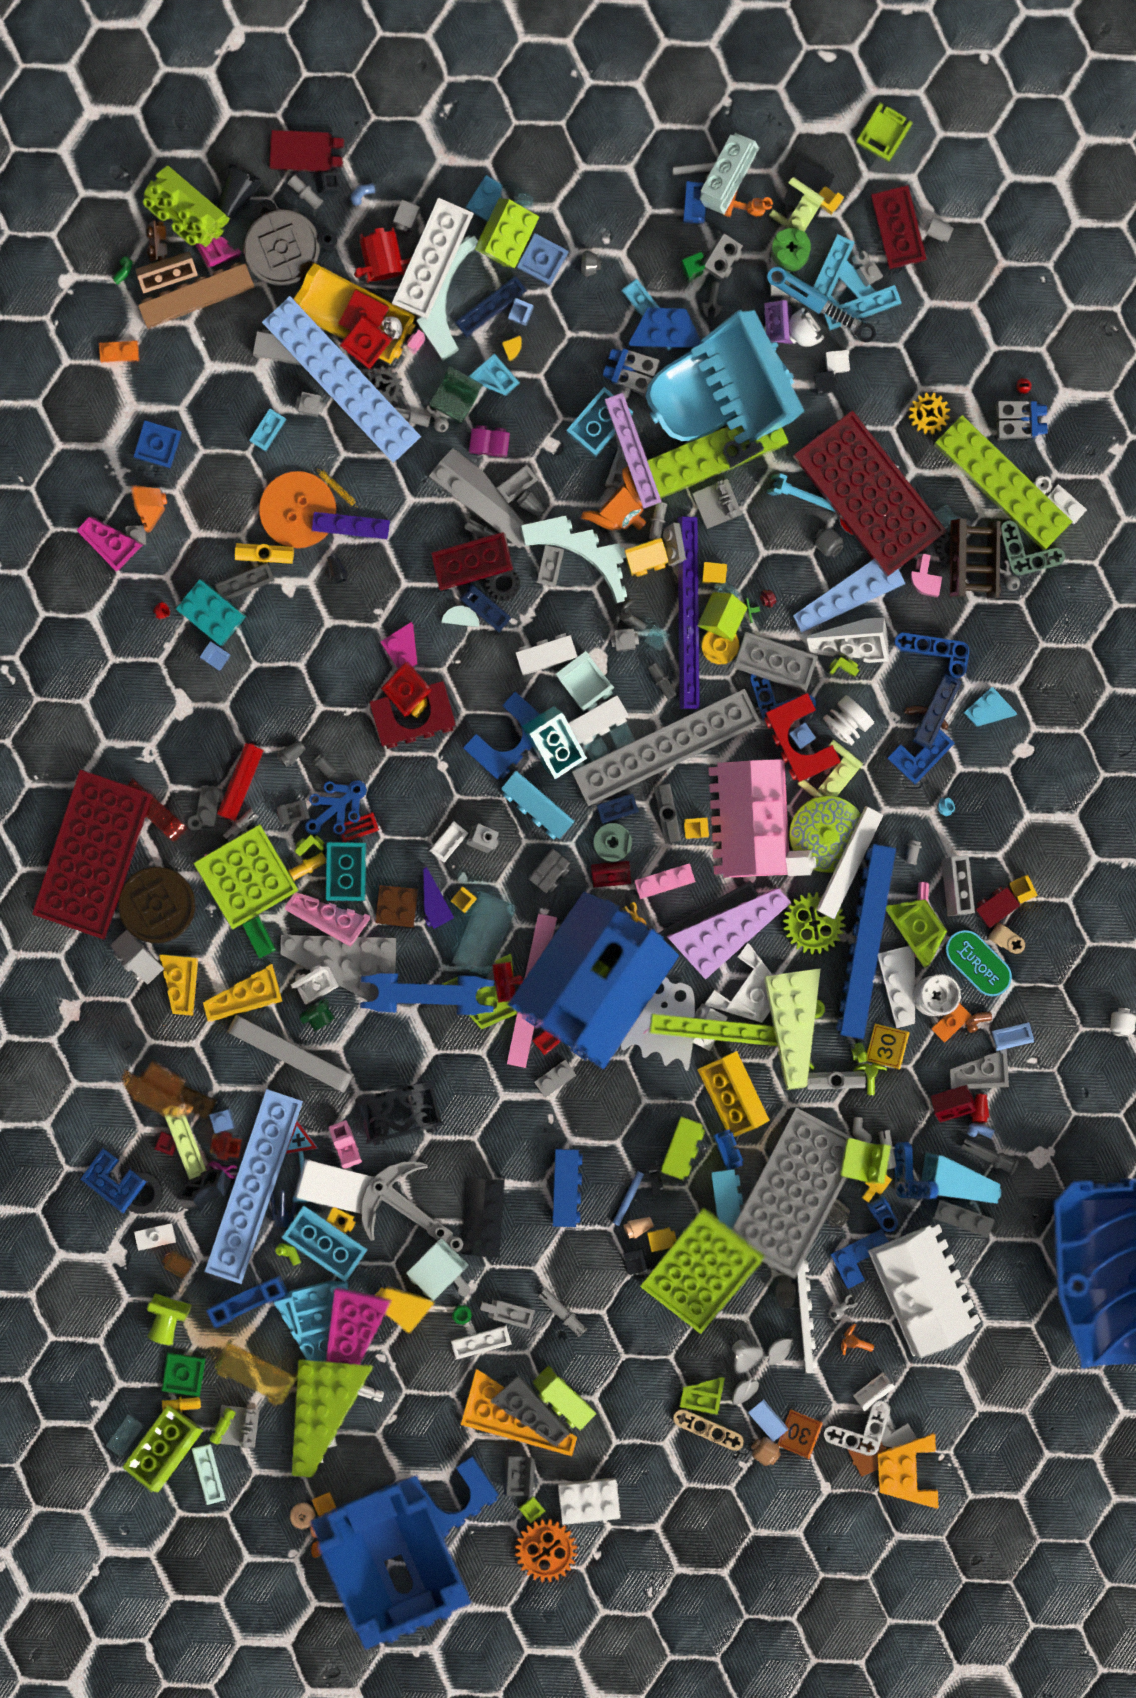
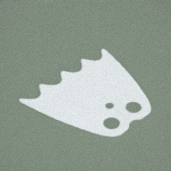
M665 977L662 981L664 991L661 994L654 993L622 1041L621 1049L625 1050L629 1046L636 1044L640 1046L643 1058H646L653 1052H658L661 1054L665 1066L674 1059H680L685 1070L688 1071L693 1038L649 1033V1030L646 1031L650 1026L651 1013L695 1018V1002L692 988L683 983L673 984ZM678 990L685 991L687 995L683 1002L675 1000L674 995ZM662 1002L668 1004L667 1008L661 1007Z

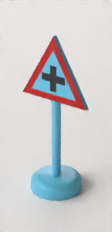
M297 1120L286 1154L299 1153L300 1170L302 1171L304 1164L303 1151L319 1148ZM293 1196V1203L312 1202Z

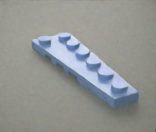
M872 560L797 612L793 617L800 632L803 633L904 585L905 582L899 569L886 577L875 561Z

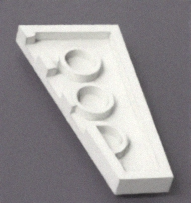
M910 946L878 953V961L896 1028L915 1024V1004L913 1002L915 956Z

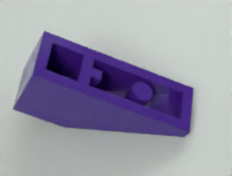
M426 867L423 869L424 905L427 915L424 919L428 927L433 926L435 929L454 919V916Z

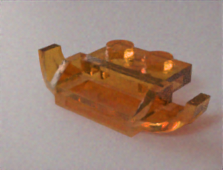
M151 1062L143 1078L140 1076L138 1078L128 1069H125L121 1077L126 1090L133 1099L164 1116H187L194 1107L191 1104L180 1101V1098L177 1097L186 1080L154 1062Z

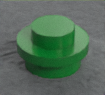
M465 1305L457 1306L452 1313L453 1320L460 1325L468 1323L472 1315L471 1310Z

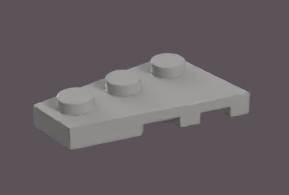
M1007 1049L951 1069V1089L968 1085L969 1089L1009 1087Z

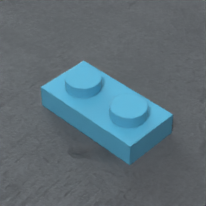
M269 409L249 441L262 450L267 451L285 423L286 418Z

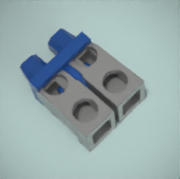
M624 348L622 351L612 349L609 359L618 362L616 369L606 366L603 376L611 380L612 384L632 390L646 397L647 387L656 375L660 360L628 351Z
M998 401L996 403V421H998L997 440L1036 438L1038 435L1047 434V423H1037V416H1047V405L1037 404V401Z

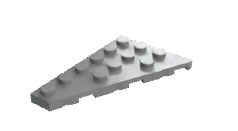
M281 935V955L309 970L318 965H321V967L329 966L339 986L369 1002L376 1000L379 991L373 983L361 982V976H371L379 973L395 974L396 938L357 937L350 947L332 936Z

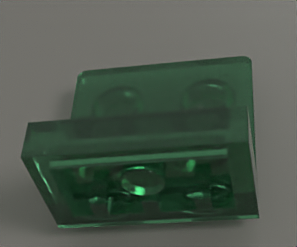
M449 366L444 380L429 402V406L462 423L480 395L483 385Z

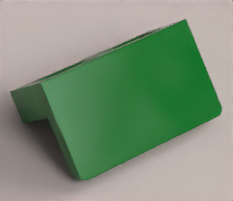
M260 916L242 924L259 959L276 951Z

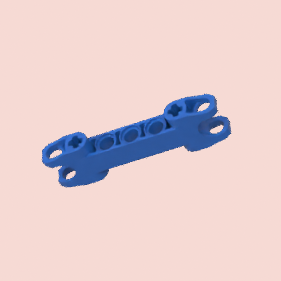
M379 973L371 976H361V982L373 983L377 986L379 994L376 1000L372 1002H360V1008L371 1009L377 1012H397V1003L457 1005V1014L459 1015L494 1012V1006H485L478 1003L476 992L481 987L494 986L495 980L482 979L476 976H458L457 985L398 984V974Z

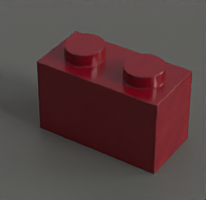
M1000 886L992 892L993 897L989 900L984 898L976 904L978 907L975 911L987 928H991L1021 906L1008 887L1003 889Z

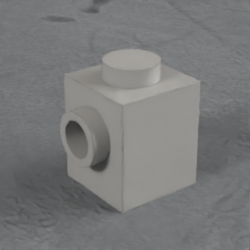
M302 392V395L297 397L296 407L299 408L300 414L318 417L319 412H323L324 401H322V397L319 395Z
M634 629L614 631L615 635L611 636L612 647H616V651L635 650V645L639 644L638 633H634Z
M478 823L472 827L466 844L488 853L497 847L499 832Z

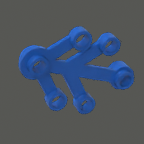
M356 780L349 785H338L331 781L325 783L324 790L329 794L334 792L347 793L342 798L320 797L318 794H312L309 801L313 806L320 804L332 806L316 820H308L305 824L306 831L310 835L319 834L321 825L337 813V821L333 830L337 835L344 834L346 830L344 826L346 804L351 800L352 811L349 812L348 818L353 823L360 820V799L367 792L366 785L362 781ZM329 784L333 785V790L331 791L327 790ZM360 787V792L354 793V788ZM313 797H318L319 801L313 803L312 799ZM353 813L358 815L356 820L351 819ZM312 823L316 824V828L314 830H310L309 828L310 824ZM337 826H342L343 830L337 832L336 828Z

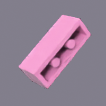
M689 863L635 880L634 882L639 898L642 899L694 883L695 879Z

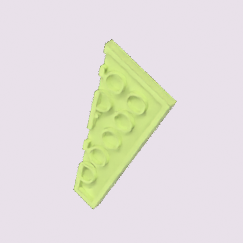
M820 969L772 975L764 978L786 1090L807 1086Z

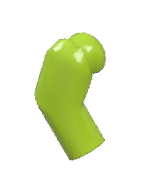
M281 1243L275 1248L277 1255L289 1257L292 1266L301 1263L294 1246Z

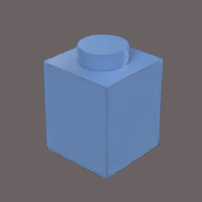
M803 723L788 734L799 750L816 739L806 723Z
M230 1109L210 1115L215 1133L235 1128Z

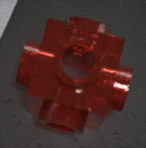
M222 1131L221 1135L213 1134L210 1153L217 1154L218 1159L228 1160V1157L239 1158L242 1139L232 1137V1133Z

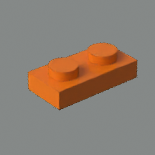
M138 341L99 343L101 363L139 361Z

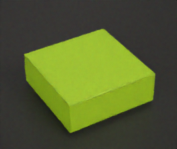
M534 1496L518 1508L530 1523L546 1511Z

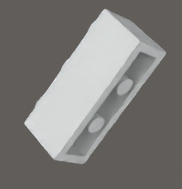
M565 633L555 636L556 640L551 642L545 639L537 642L535 647L530 648L529 645L518 648L519 652H516L522 675L524 676L576 659L577 654L571 635L566 636Z
M615 696L568 724L579 745L583 743L585 746L594 741L593 736L597 734L602 736L611 731L609 727L616 724L618 727L627 722L626 717L629 715L618 696Z

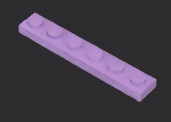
M621 393L605 399L643 509L661 503L662 501L624 394Z

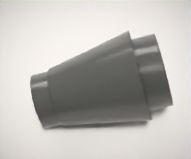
M525 490L516 500L519 503L518 506L537 517L545 510L531 491Z
M298 740L280 750L277 758L284 767L292 766L306 748Z

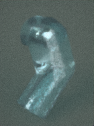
M727 581L715 584V589L719 593L724 590L726 593H731L737 598L741 596L738 590Z

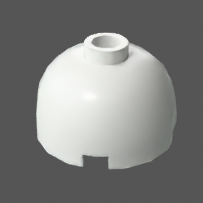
M801 308L789 320V338L793 343L797 342L804 347L814 346L824 340L823 334L819 336L818 331L821 329L809 312L805 314V309Z

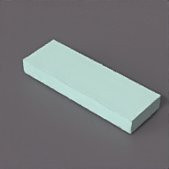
M211 1443L192 1448L206 1504L226 1500Z

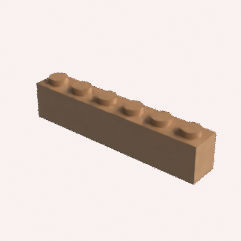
M241 262L230 266L231 269L223 271V269L212 273L213 276L209 278L203 276L196 279L195 283L191 285L185 283L178 286L177 290L173 292L167 290L160 293V297L155 299L149 297L142 300V304L138 306L146 327L150 329L255 288L246 264H241Z

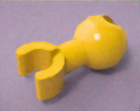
M635 902L630 904L631 911L627 906L622 908L623 911L632 916V920L635 922L640 921L647 925L644 918L639 917L636 913L637 905Z

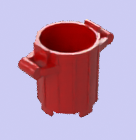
M384 227L374 229L375 232L370 233L369 236L364 238L362 234L359 235L365 268L356 269L354 272L356 278L365 276L366 282L369 283V281H382L402 274L403 276L405 275L406 267H408L412 258L401 259L394 228L388 232L384 231Z

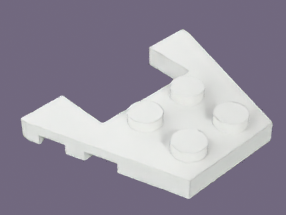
M747 943L738 958L753 968L751 974L732 1001H729L714 990L705 1002V1005L763 1022L771 1011L764 978L772 976V974L751 945Z

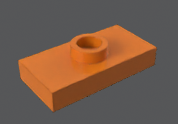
M959 1003L953 1012L944 1015L931 1030L945 1043L972 1015Z

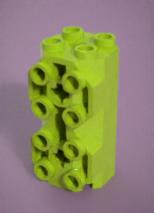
M166 166L157 173L155 182L151 181L143 194L145 198L143 200L144 206L162 221L172 219L173 231L189 245L201 243L204 247H207L213 238L218 239L224 231L222 228L228 223L230 218L172 168Z

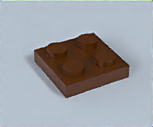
M380 885L376 923L414 927L418 889Z

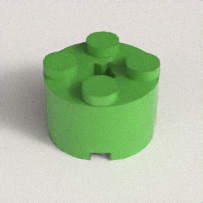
M795 228L779 231L773 240L771 257L778 267H782L790 272L797 271L803 267L808 261L811 250L807 234Z

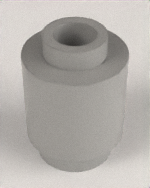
M933 217L932 220L928 219L924 227L927 230L926 235L948 242L954 229L949 223Z

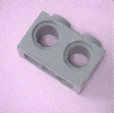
M720 234L702 265H705L704 270L718 279L727 278L733 269L730 266L742 254L741 248L743 245L726 234ZM726 244H729L732 247V252L730 255L726 254L724 251V247ZM717 260L722 263L720 271L714 267V263Z

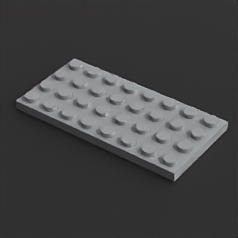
M797 1107L732 1229L733 1232L765 1256L762 1260L764 1263L792 1278L796 1277L847 1178L840 1175L846 1139H854Z

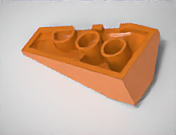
M132 487L135 506L141 517V522L145 523V531L151 532L165 510L164 504H167L166 494L162 493L159 488Z

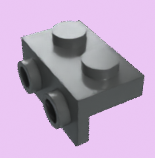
M505 1456L504 1495L533 1496V1491L535 1490L534 1472L536 1470L534 1458L528 1456Z

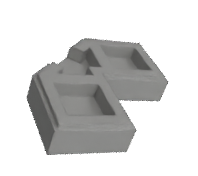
M880 1417L876 1419L880 1420L881 1422L884 1421L883 1418ZM873 1423L870 1426V1430L872 1433L878 1434L881 1427L878 1423ZM908 1423L893 1432H890L886 1425L881 1442L884 1446L893 1448L912 1442L917 1437Z

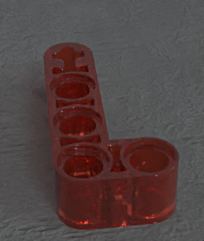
M134 779L127 784L148 792ZM152 797L146 817L170 840L176 843L188 828L157 799Z

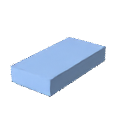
M1029 1022L992 1031L997 1051L1034 1042Z
M764 1399L748 1412L773 1442L788 1430V1427Z

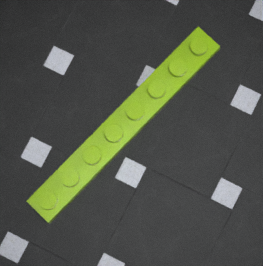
M651 1013L649 1033L778 1046L774 1026Z

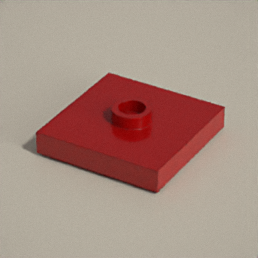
M355 290L338 324L352 330L363 315L380 328L390 307Z
M362 315L339 346L370 369L393 338Z
M405 662L381 687L404 716H408L432 691L409 662Z

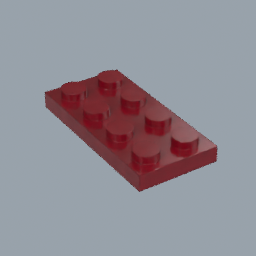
M909 186L871 194L889 270L926 261L927 258Z
M504 532L431 553L440 590L513 570L507 538Z

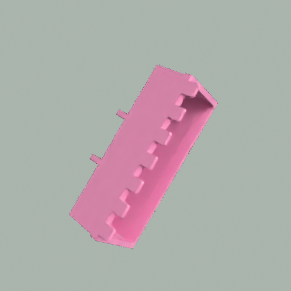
M784 760L717 763L718 767H709V776H718V783L709 785L710 793L719 792V800H711L710 806L711 809L720 808V816L711 817V824L721 825V833H712V841L722 842V849L713 850V858H722L723 865L714 866V874H723V878L788 875L786 856L789 852Z

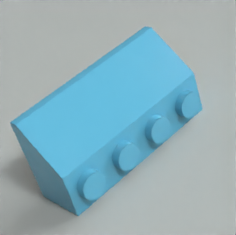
M517 771L501 788L504 791L502 795L509 802L514 800L519 804L516 808L524 815L528 812L533 817L531 821L538 827L543 825L547 829L545 833L553 840L556 837L560 840L574 823V820Z
M303 1206L282 1237L345 1282L367 1251L366 1248L305 1206Z

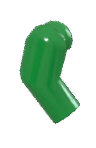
M127 256L120 260V264L123 267L112 277V280L118 285L128 276L133 266L132 259L130 260Z

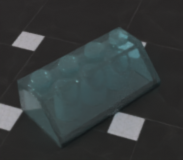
M481 892L452 963L488 977L517 906Z

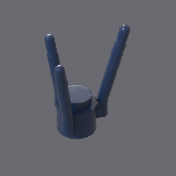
M281 1190L280 1210H276L275 1198L272 1192L270 1200L273 1212L272 1220L275 1221V1226L290 1227V1221H294L297 1203H293L290 1214L289 1211L284 1210L285 1191Z

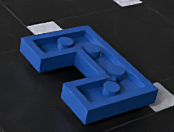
M940 729L930 749L924 747L916 757L912 756L900 745L887 759L916 785L955 743Z
M103 1148L80 1180L120 1212L124 1213L146 1181L134 1171L129 1170L120 1184L116 1183L108 1175L119 1160Z
M883 1229L830 1254L847 1289L865 1281L857 1263L870 1257L868 1250L889 1242Z

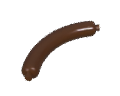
M907 707L904 713L908 715H925L927 707ZM944 719L941 728L948 730L947 727L949 725Z

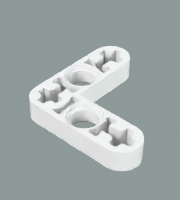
M878 1401L873 1405L864 1435L836 1426H830L824 1432L825 1440L831 1444L865 1455L876 1454L890 1414V1406L884 1401ZM881 1404L886 1409V1413H882L880 1417L884 1418L883 1422L873 1420V1416L878 1417L879 1411L876 1410V1407H880ZM878 1423L881 1430L878 1434L871 1432V1424ZM835 1429L836 1434L842 1436V1432H845L842 1444L839 1443L841 1440L839 1438L831 1440V1436L828 1433ZM849 1435H853L857 1439V1443L854 1446H849L846 1443ZM860 1438L864 1439L862 1443L869 1444L871 1441L875 1449L870 1450V1452H867V1448L861 1446V1450L857 1449L860 1445Z

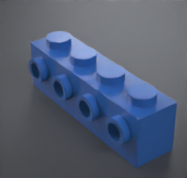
M556 1149L553 1227H576V1223H580V1212L577 1211V1204H581V1192H577V1186L581 1185L582 1173H578V1165H582V1154H579V1149Z

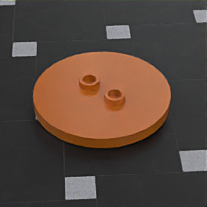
M289 472L274 479L265 489L260 501V518L266 532L279 544L287 547L306 548L317 544L328 535V533L312 531L313 512L336 514V502L330 488L319 477L307 472Z

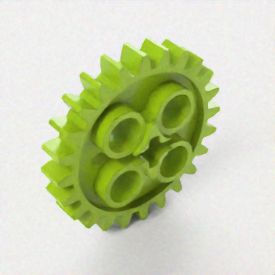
M815 892L814 897L807 893L806 899L800 895L801 901L798 902L794 899L795 906L788 905L791 912L784 913L789 917L783 920V922L788 923V926L783 929L790 932L786 937L792 936L793 939L790 944L797 942L796 949L803 946L804 953L807 949H810L811 954L814 953L815 949H817L819 954H821V948L829 951L828 945L835 947L833 941H840L837 935L844 934L840 927H845V924L840 923V920L845 919V917L839 916V913L843 910H838L835 919L828 916L821 918L817 915L816 910L821 901V898H818V892ZM810 906L813 907L815 920H819V924L816 925L819 936L818 940L815 939L814 927L809 925V922L812 921ZM800 910H805L808 913L806 921L798 919V912ZM824 925L830 927L831 932L828 936H823L820 933V929ZM804 929H809L812 933L809 940H805L801 936Z

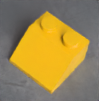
M662 538L625 550L631 575L636 574V577L647 574V570L652 568L655 571L663 569L665 564L668 563Z

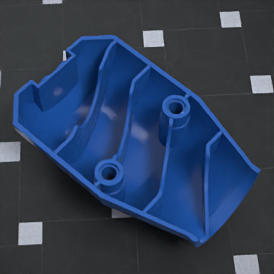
M1121 1178L1120 1183H1107V1186L1099 1183L1092 1184V1181H1073L1053 1203L1057 1294L1080 1360V1369L1083 1370L1086 1367L1099 1365L1136 1364V1178Z

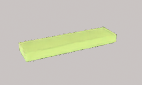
M172 1104L163 1107L162 1111L189 1180L196 1178L206 1171L185 1113L182 1108Z

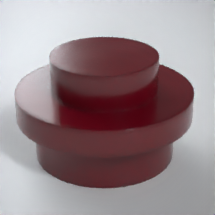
M770 589L761 591L760 601L763 606L773 607V604L776 603L774 593Z

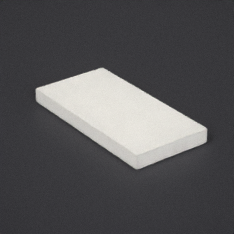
M305 1160L294 1197L361 1214V1203L365 1190L374 1177Z

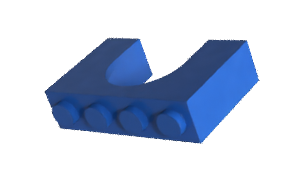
M516 692L502 705L520 723L521 727L540 715ZM522 728V739L513 750L507 752L496 751L477 734L463 749L498 780L500 777L504 779L510 772L508 768L513 763L517 765L523 758L521 754L525 749L529 751L533 746Z
M278 1275L210 1307L207 1312L216 1328L232 1321L247 1311L285 1296L288 1291L281 1275Z
M473 1455L456 1467L468 1484L471 1493L470 1500L463 1509L456 1512L444 1511L437 1506L425 1488L423 1489L443 1537L450 1533L449 1529L452 1527L458 1528L466 1522L465 1518L469 1515L474 1517L480 1513L482 1506L485 1504L490 1506L498 1500L496 1496L499 1495V1492Z

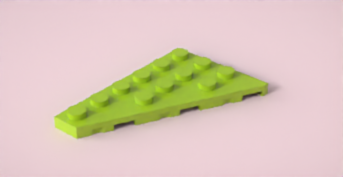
M299 1360L292 1476L313 1477L318 1464L323 1459L324 1453L332 1443L339 1426L342 1425L344 1417L357 1398L359 1390L363 1387L369 1372L372 1371L371 1365Z

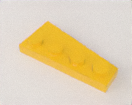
M273 964L203 1002L208 1022L282 1002Z

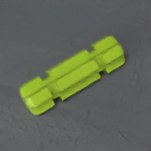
M230 1408L225 1409L224 1417L221 1416L214 1429L215 1433H212L210 1437L211 1442L220 1444L221 1436L225 1435L231 1424L230 1420H233L236 1414L234 1410Z

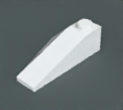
M884 617L863 619L807 636L810 653L827 656L842 655L846 656V659L851 660L852 657L861 658L863 662L869 663L889 661L888 636Z

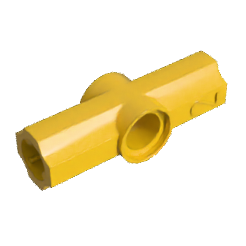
M236 543L235 560L293 564L294 547ZM262 549L269 550L270 554L267 558L263 559L259 556Z

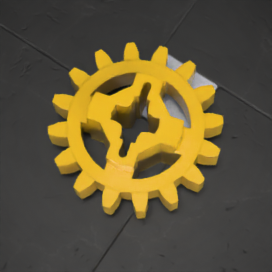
M925 393L924 398L919 395L917 397L918 402H912L915 407L909 408V411L913 412L909 419H914L911 425L918 426L916 431L923 429V434H926L929 430L931 435H933L935 429L938 432L941 431V425L946 427L947 423L944 420L950 419V416L946 415V413L950 412V409H945L947 401L942 403V396L937 399L935 398V393L931 397L928 396V393ZM927 401L933 402L932 405H924L922 403ZM938 407L941 408L942 417L938 414ZM917 410L921 413L920 421L917 418ZM925 410H926V411L932 410V411H933L932 415H933L934 417L930 416L929 418H927V417H926V414H927V413L925 412ZM929 422H934L936 424L934 426H926V424Z

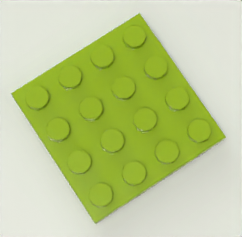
M260 824L193 863L232 930L299 891Z

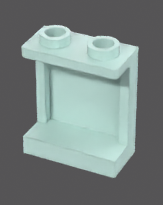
M587 651L556 673V677L583 712L586 709L591 711L598 706L596 702L599 699L603 698L605 700L613 694L611 691L614 689L613 685L597 667Z
M441 1238L406 1274L413 1284L418 1285L422 1289L426 1297L434 1301L465 1270L468 1264Z

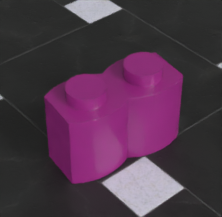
M476 426V429L472 428L469 453L507 457L510 433L506 432V429L495 428V431L487 430L486 426Z

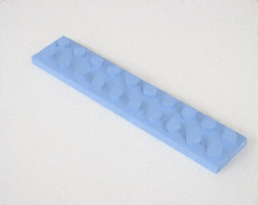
M290 296L262 322L393 463L421 438L414 428Z
M266 1089L205 1272L242 1284L303 1101Z

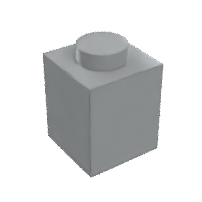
M402 200L393 220L396 228L404 232L407 230L412 231L420 212V207Z

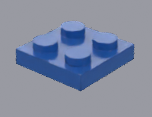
M144 421L134 458L171 469L182 432Z

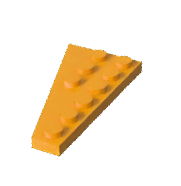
M476 1369L461 1425L572 1456L577 1436L570 1433L562 1442L554 1446L535 1433L533 1429L523 1425L518 1419L491 1403L490 1401L505 1387Z

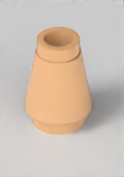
M647 1217L627 1221L623 1227L627 1237L635 1239L650 1228H653L651 1218Z

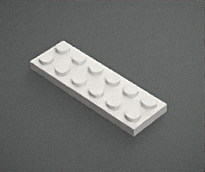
M440 198L437 199L394 297L393 305L428 319L474 213Z

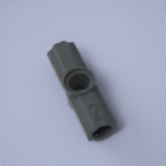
M671 785L654 787L665 844L681 841ZM669 808L673 811L671 819L663 817L662 812L664 809Z

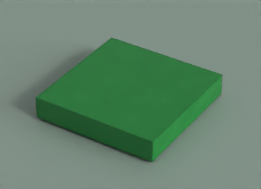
M168 1352L162 1391L200 1397L206 1358Z

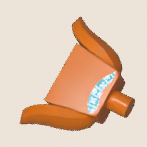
M628 466L622 469L624 483L599 509V512L583 511L581 519L589 520L609 530H620L621 528L626 530L631 524L640 530L646 524V521L639 516L643 512V507Z

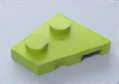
M721 1377L684 1387L680 1407L718 1415L725 1378Z

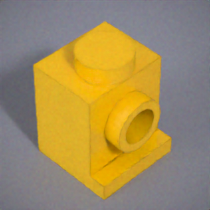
M336 1207L332 1208L326 1220L344 1234L347 1231L351 1232L356 1223L353 1221V1215ZM340 1217L345 1219L344 1224H339L338 1219Z

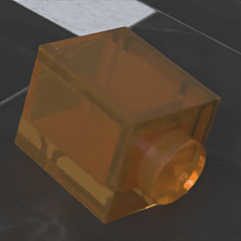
M173 1250L172 1253L168 1252L165 1256L163 1268L184 1279L194 1261Z

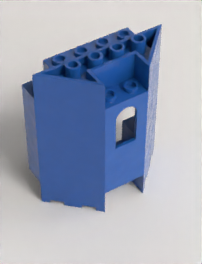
M583 892L508 1003V1006L522 1014V1019L537 1029L541 1027L571 1047V1052L585 1061L587 1059L604 1070L679 955L663 940L664 938L660 934L656 933L653 929L648 931V927L645 924L632 920V916L626 911L622 910L620 912L618 910L619 906H616L609 900H603ZM608 943H619L623 948V955L607 980H604L590 969Z
M417 1475L406 1480L394 1482L391 1485H384L377 1491L349 1503L347 1501L342 1506L334 1508L310 1521L319 1541L320 1551L353 1628L358 1632L365 1650L384 1641H388V1643L399 1639L398 1635L403 1633L406 1635L412 1634L417 1631V1627L421 1625L424 1628L434 1624L435 1619L440 1617L442 1620L452 1616V1612L472 1604ZM400 1554L413 1580L412 1590L405 1594L399 1593L395 1589L384 1561Z

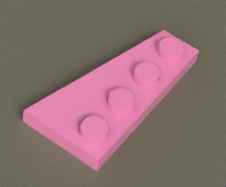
M297 892L294 893L285 906L286 911L350 947L371 917L367 914H364V916L357 914L354 910L348 908L347 910L338 908L332 903L325 904L319 902V899Z

